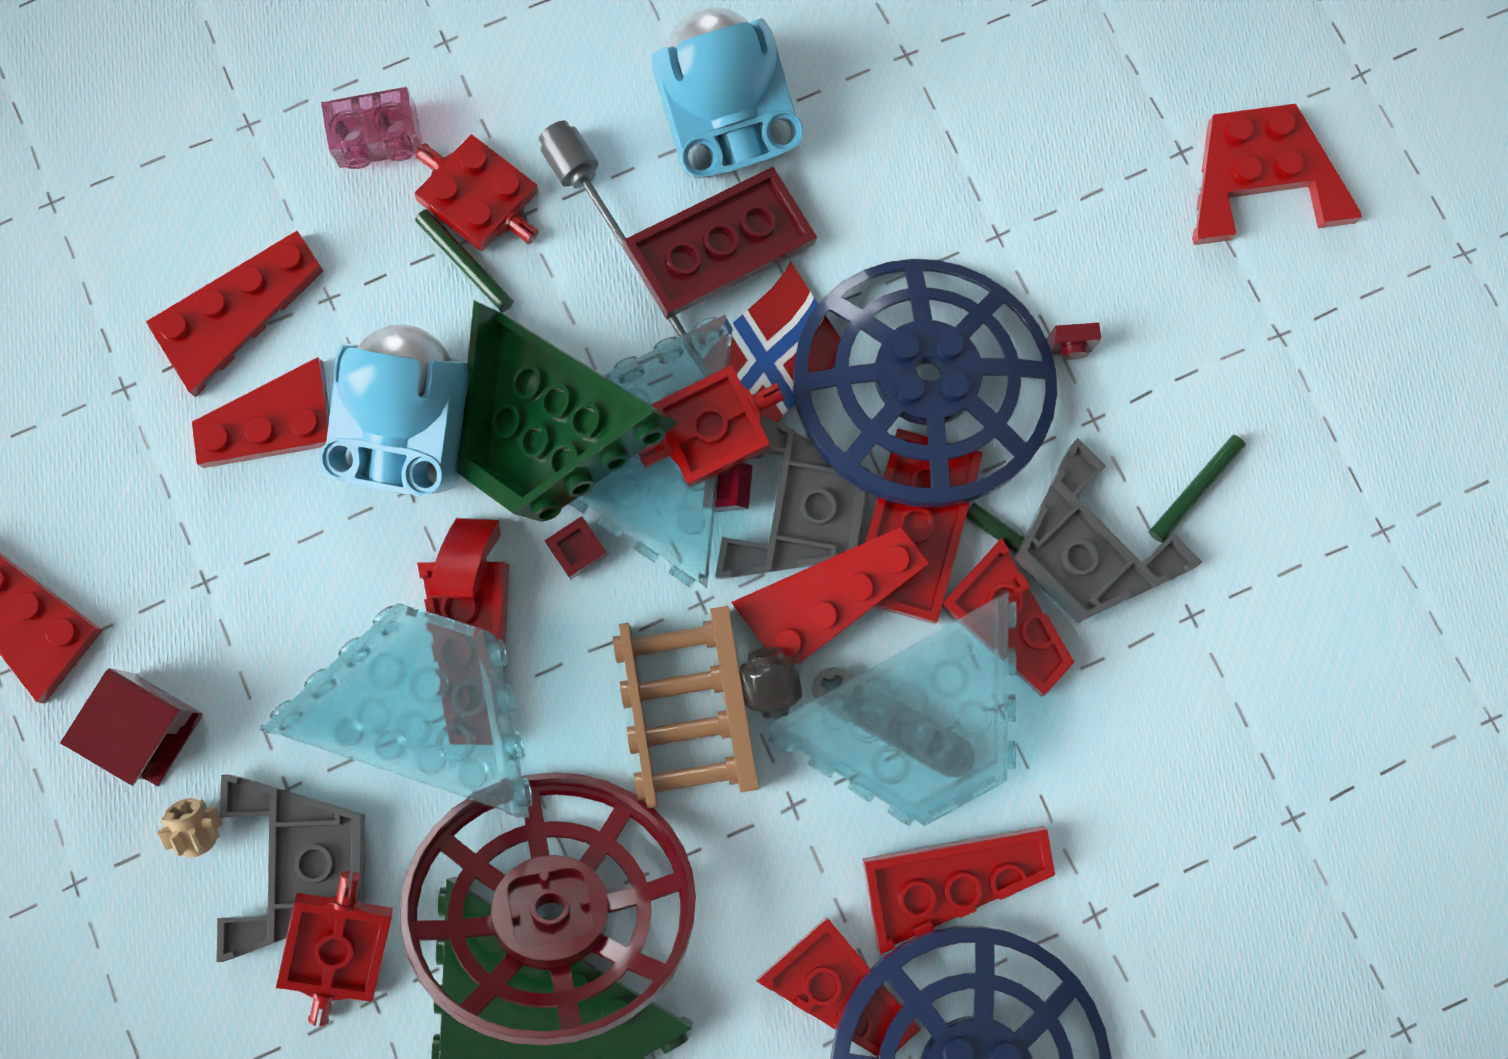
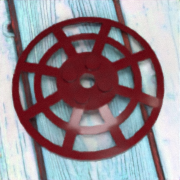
M556 772L530 774L501 781L474 793L453 807L432 827L417 848L406 872L400 898V926L407 958L419 983L435 1003L458 1022L483 1035L511 1043L553 1045L583 1040L605 1033L634 1017L654 1001L673 978L686 954L694 926L696 892L693 870L684 846L670 824L654 808H647L645 801H638L635 794L605 780L581 774ZM564 795L582 797L604 803L614 809L600 831L572 822H544L540 796ZM521 799L525 825L497 836L484 845L477 853H474L454 837L464 826L483 813L505 803ZM630 818L642 825L659 843L669 859L674 873L646 882L644 873L636 860L616 841ZM547 838L573 839L587 843L590 846L580 861L566 856L549 855ZM528 841L531 859L520 863L506 875L489 864L492 859L505 850ZM442 852L462 868L451 891L447 910L448 920L417 921V908L422 885L433 861ZM606 855L611 857L620 866L632 887L606 893L601 879L595 873ZM477 879L495 892L492 899L491 916L463 919L466 897L472 883ZM679 892L681 905L679 929L672 952L666 963L641 954L650 929L651 901ZM546 903H556L564 910L558 918L552 920L541 918L537 911ZM636 906V926L627 947L604 935L608 922V913ZM495 935L499 945L507 955L489 974L473 957L466 943L467 938ZM450 940L460 965L471 979L479 985L460 1005L447 995L433 977L423 957L420 941ZM591 952L614 963L608 971L597 979L574 989L570 965L581 961ZM524 965L535 969L550 970L554 993L527 992L513 988L508 983ZM628 970L653 981L639 997L626 1007L601 1020L582 1025L577 1003L604 992L620 980ZM498 997L504 1001L525 1007H557L561 1030L532 1031L512 1029L487 1022L477 1016Z

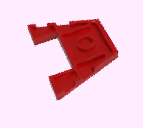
M1296 103L1213 114L1208 121L1201 170L1203 172L1201 193L1198 195L1196 210H1198L1196 228L1193 230V245L1230 241L1236 235V229L1229 201L1230 197L1308 187L1318 228L1355 224L1362 218L1360 209Z

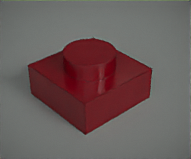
M1099 322L1056 325L1046 339L1052 355L1062 354V358L1066 360L1080 359L1088 356L1089 352H1092L1101 340Z
M741 463L708 479L705 509L714 512L749 509L753 465Z
M582 516L544 540L570 580L608 556Z

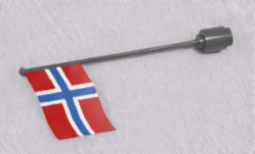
M565 120L553 123L539 136V141L542 145L541 153L562 186L585 188L623 248V240L626 237L591 183L596 176L594 171L597 169L599 162L576 127L570 126ZM791 261L774 286L729 326L704 360L676 315L668 319L705 378L732 365L741 384L752 395L777 383L785 401H781L761 411L762 415L777 423L796 404L793 393L794 359L801 333L809 316L819 304ZM826 315L821 320L812 340L808 357V373L829 370L835 365V358L841 338ZM764 452L753 457L752 459H760L764 455Z

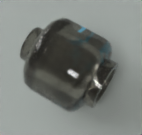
M765 647L754 650L748 654V660L741 664L739 674L744 703L751 710L762 712L764 718H779L787 715L790 712L789 707L795 705L802 698L797 660L792 655L784 653L783 648Z

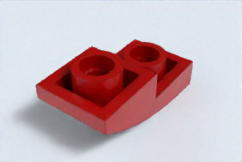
M455 519L444 538L433 567L428 586L430 595L448 596L452 599H463L476 595L489 574L487 556L501 536L499 520Z

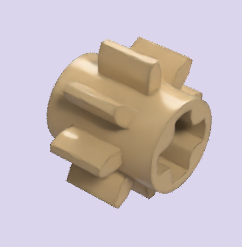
M187 798L174 803L166 810L165 817L161 819L164 828L157 831L165 850L173 848L177 856L183 855L184 857L191 858L208 852L214 846L216 839L220 837L217 828L223 823L215 806L207 808L204 800L199 801L195 798Z

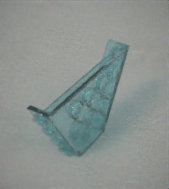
M725 314L718 318H705L699 321L692 331L678 338H665L653 347L654 350L640 357L632 356L619 361L614 366V370L604 374V376L651 405L728 367L733 328ZM636 454L630 459L627 466L610 473L596 483L595 488L591 492L577 497L569 503L583 514L588 507L600 514L601 517L597 524L617 538L623 532L629 534L637 540L632 548L653 563L656 562L659 556L673 565L668 573L689 588L693 586L695 581L705 588L708 587L718 475L690 488L678 464L670 457L645 468L640 460L641 458Z
M1008 592L999 594L993 600L784 717L770 722L764 727L766 731L771 733L768 740L787 753L792 754L796 748L811 758L807 764L829 778L836 772L851 782L847 788L859 797L871 802L874 796L886 802L890 805L887 812L908 826H911L914 820L926 826L1007 781V769H1015L1016 766L1015 741L1008 740V722L1016 721L1015 694H1008V675H1016V649L1008 648V629H1016V602L1008 601Z
M397 603L395 606H388L375 616L372 621L373 626L361 637L351 639L341 647L338 652L339 657L329 667L313 673L305 681V689L293 700H287L277 706L270 714L271 720L260 729V731L269 734L282 735L504 810L506 814L515 817H529L528 806L532 804V791L526 777L522 778L519 759L524 757V747L519 732L517 730L514 731L511 713L515 712L516 702L511 686L505 683L503 667L507 666L508 663L506 648L503 641L497 638V635L481 628L401 603Z

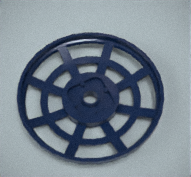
M906 259L886 262L864 269L841 282L822 299L809 316L799 338L793 365V393L797 412L808 438L821 457L840 476L861 490L886 501L913 507H945L964 504L991 494L1009 483L1029 464L1044 442L1054 418L1057 400V377L1050 346L1039 324L1027 308L1006 288L989 277L962 265L939 260ZM905 271L908 289L883 295L863 309L841 298L850 289L864 281L885 274ZM923 271L959 277L982 287L989 294L977 304L973 300L955 292L938 288H927ZM929 300L949 303L969 313L956 327L941 321L932 320ZM911 301L914 321L903 324L895 330L874 317L890 306ZM1004 303L1020 318L1031 333L1040 351L1042 361L1018 359L1017 351L1009 334L993 316ZM830 311L849 322L838 345L835 368L808 373V357L813 337L821 320ZM984 324L998 341L1004 358H981L970 337ZM861 330L882 344L875 363L849 366L851 348ZM921 364H931L938 369L940 377L934 381L924 380L918 375L916 367ZM983 376H1007L1008 383L1005 398L997 413L977 396ZM1021 377L1045 379V397L1042 413L1033 434L1025 442L1007 424L1019 399ZM875 382L877 392L885 405L872 420L859 405L851 384ZM837 387L838 396L846 413L862 432L845 453L833 442L820 423L812 404L810 391ZM966 411L984 426L981 431L967 439L947 444L945 423L958 418ZM899 417L912 423L926 425L928 445L904 441L889 434L887 430ZM994 438L1014 456L1005 466L984 478L965 485L950 487L949 459H956L973 453ZM878 444L882 448L902 457L929 461L931 488H920L895 483L869 472L859 464L872 448Z
M952 926L929 931L903 942L882 957L860 980L845 1004L835 1030L830 1059H895L901 1038L915 1017L918 1018L932 1036L924 1047L920 1059H1032L1028 1048L1047 1029L1053 1038L1059 1059H1074L1071 1044L1058 1017L1075 998L1084 1009L1095 1035L1099 1059H1112L1106 1029L1093 999L1078 977L1059 958L1037 943L1009 931L985 926ZM958 943H975V973L948 976L919 990L901 968L912 959L936 948ZM994 945L1009 947L1033 957L1053 971L1063 982L1044 1002L1038 995L1022 984L1006 977L995 975ZM887 980L905 1002V1005L898 1011L889 1025L880 1047L879 1057L849 1053L852 1037L862 1012L874 993ZM974 989L973 1016L960 1017L946 1023L931 1004L952 992ZM994 991L1003 992L1017 998L1034 1011L1015 1032L993 1019Z

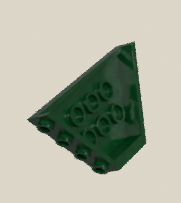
M473 300L467 362L469 384L465 399L457 473L511 513L540 522L555 518L560 514L563 507L577 497L591 492L595 488L596 483L610 473L627 466L632 457L647 446L660 442L668 431L680 423L504 313Z
M457 877L448 878L446 880V887H441L439 890L438 915L445 916V920H448L447 910L450 895ZM469 890L465 900L463 919L491 916L492 903ZM495 935L466 939L473 957L489 974L507 955L499 945ZM437 940L436 964L443 965L442 984L439 985L450 998L460 1005L479 985L471 979L460 965L452 949L451 941ZM583 959L570 965L574 989L597 979L605 973ZM524 965L508 983L513 988L527 992L554 993L550 970L535 969ZM617 981L604 992L577 1003L582 1025L601 1020L629 1005L641 994ZM498 997L477 1016L487 1022L512 1029L532 1031L561 1030L557 1007H525L504 1001ZM434 1001V1013L441 1014L440 1034H435L433 1037L431 1057L432 1059H645V1056L659 1048L666 1054L684 1044L689 1039L686 1032L692 1029L693 1021L684 1016L678 1018L656 1003L651 1002L628 1021L596 1036L576 1042L553 1045L518 1044L479 1033L458 1022Z

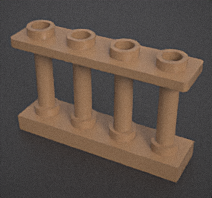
M728 605L710 608L711 620L703 621V626L633 638L629 623L619 624L621 635L613 636L616 662H625L627 680L620 681L623 708L632 707L635 725L627 727L629 749L631 754L639 753L642 772L634 773L636 795L638 801L646 799L647 808L659 807L658 792L729 780V785L739 783L740 793L759 789ZM703 644H706L707 648L716 647L719 665L710 666L711 671L639 682L636 656ZM710 689H714V693H724L726 710L718 711V716L651 728L646 727L643 701ZM721 735L722 739L731 738L734 756L725 757L726 762L658 774L653 772L650 746Z

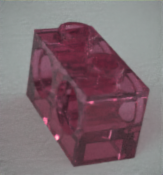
M407 87L321 102L328 148L339 168L361 169L367 167L371 162L387 159L391 161H404L416 154L419 147L422 149L416 105ZM393 124H403L398 131L387 132L388 128ZM361 131L355 139L345 140L349 133Z

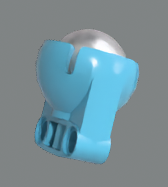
M701 8L688 14L677 24L670 35L666 48L652 54V71L677 149L679 165L687 175L706 177L730 172L776 157L797 147L801 142L803 125L794 110L773 32L763 18L749 22L739 13L727 8ZM776 120L785 121L791 129L790 139L783 145L775 142L771 136V127ZM695 145L704 146L710 154L709 165L703 170L694 169L688 161L689 150Z
M411 325L385 326L369 334L360 344H341L335 356L334 383L327 442L320 454L323 470L330 477L344 482L401 494L430 495L454 488L460 477L457 473V460L465 399L469 384L467 362L450 358L445 347L438 339L427 331ZM347 449H349L353 455V464L351 467L348 465L346 461ZM430 463L437 470L435 483L428 477L427 469Z

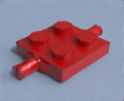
M473 134L446 157L440 155L427 143L421 145L422 149L420 147L417 149L415 157L433 171L431 176L414 192L416 201L482 252L497 236L506 233L508 230L521 238L527 245L532 243V238L536 239L539 230L525 221L521 215L524 207L538 193L537 184Z
M730 365L651 404L680 423L668 431L660 442L646 447L638 453V456L641 458L640 460L645 468L670 457L678 464L687 485L692 488L771 449L772 446L762 427V415L760 412L785 400L777 383L752 395L741 384L734 367Z
M350 871L341 872L336 896L322 897L297 893L295 897L276 988L300 991L313 998L308 1022L316 1026L319 1009H322L319 1026L328 1024L332 1001L355 999L372 1002L393 908L366 904L356 900L362 877L355 871H353L350 888H347Z

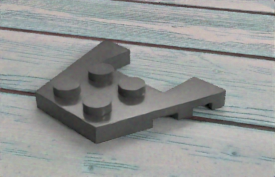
M762 415V427L772 446L771 449L764 453L783 456L769 543L766 545L722 537L715 578L728 579L813 566L858 546L866 492L840 476L821 457L809 439L797 434L794 429L780 422L779 424Z
M1079 438L1068 447L1014 557L1077 623L1185 574L1202 563L1174 533L1168 536L1163 543L1141 562L1077 498V494L1106 467Z
M221 775L220 817L269 816L267 915L217 918L216 962H225L286 939L296 894L303 893L322 897L336 896L340 874L343 871H350L347 888H350L353 871L361 875L362 878L359 883L356 900L364 903L365 814L237 775Z

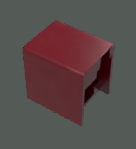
M108 668L60 741V744L131 786H134L138 779L147 780L155 786H159L202 718L203 713L132 672Z

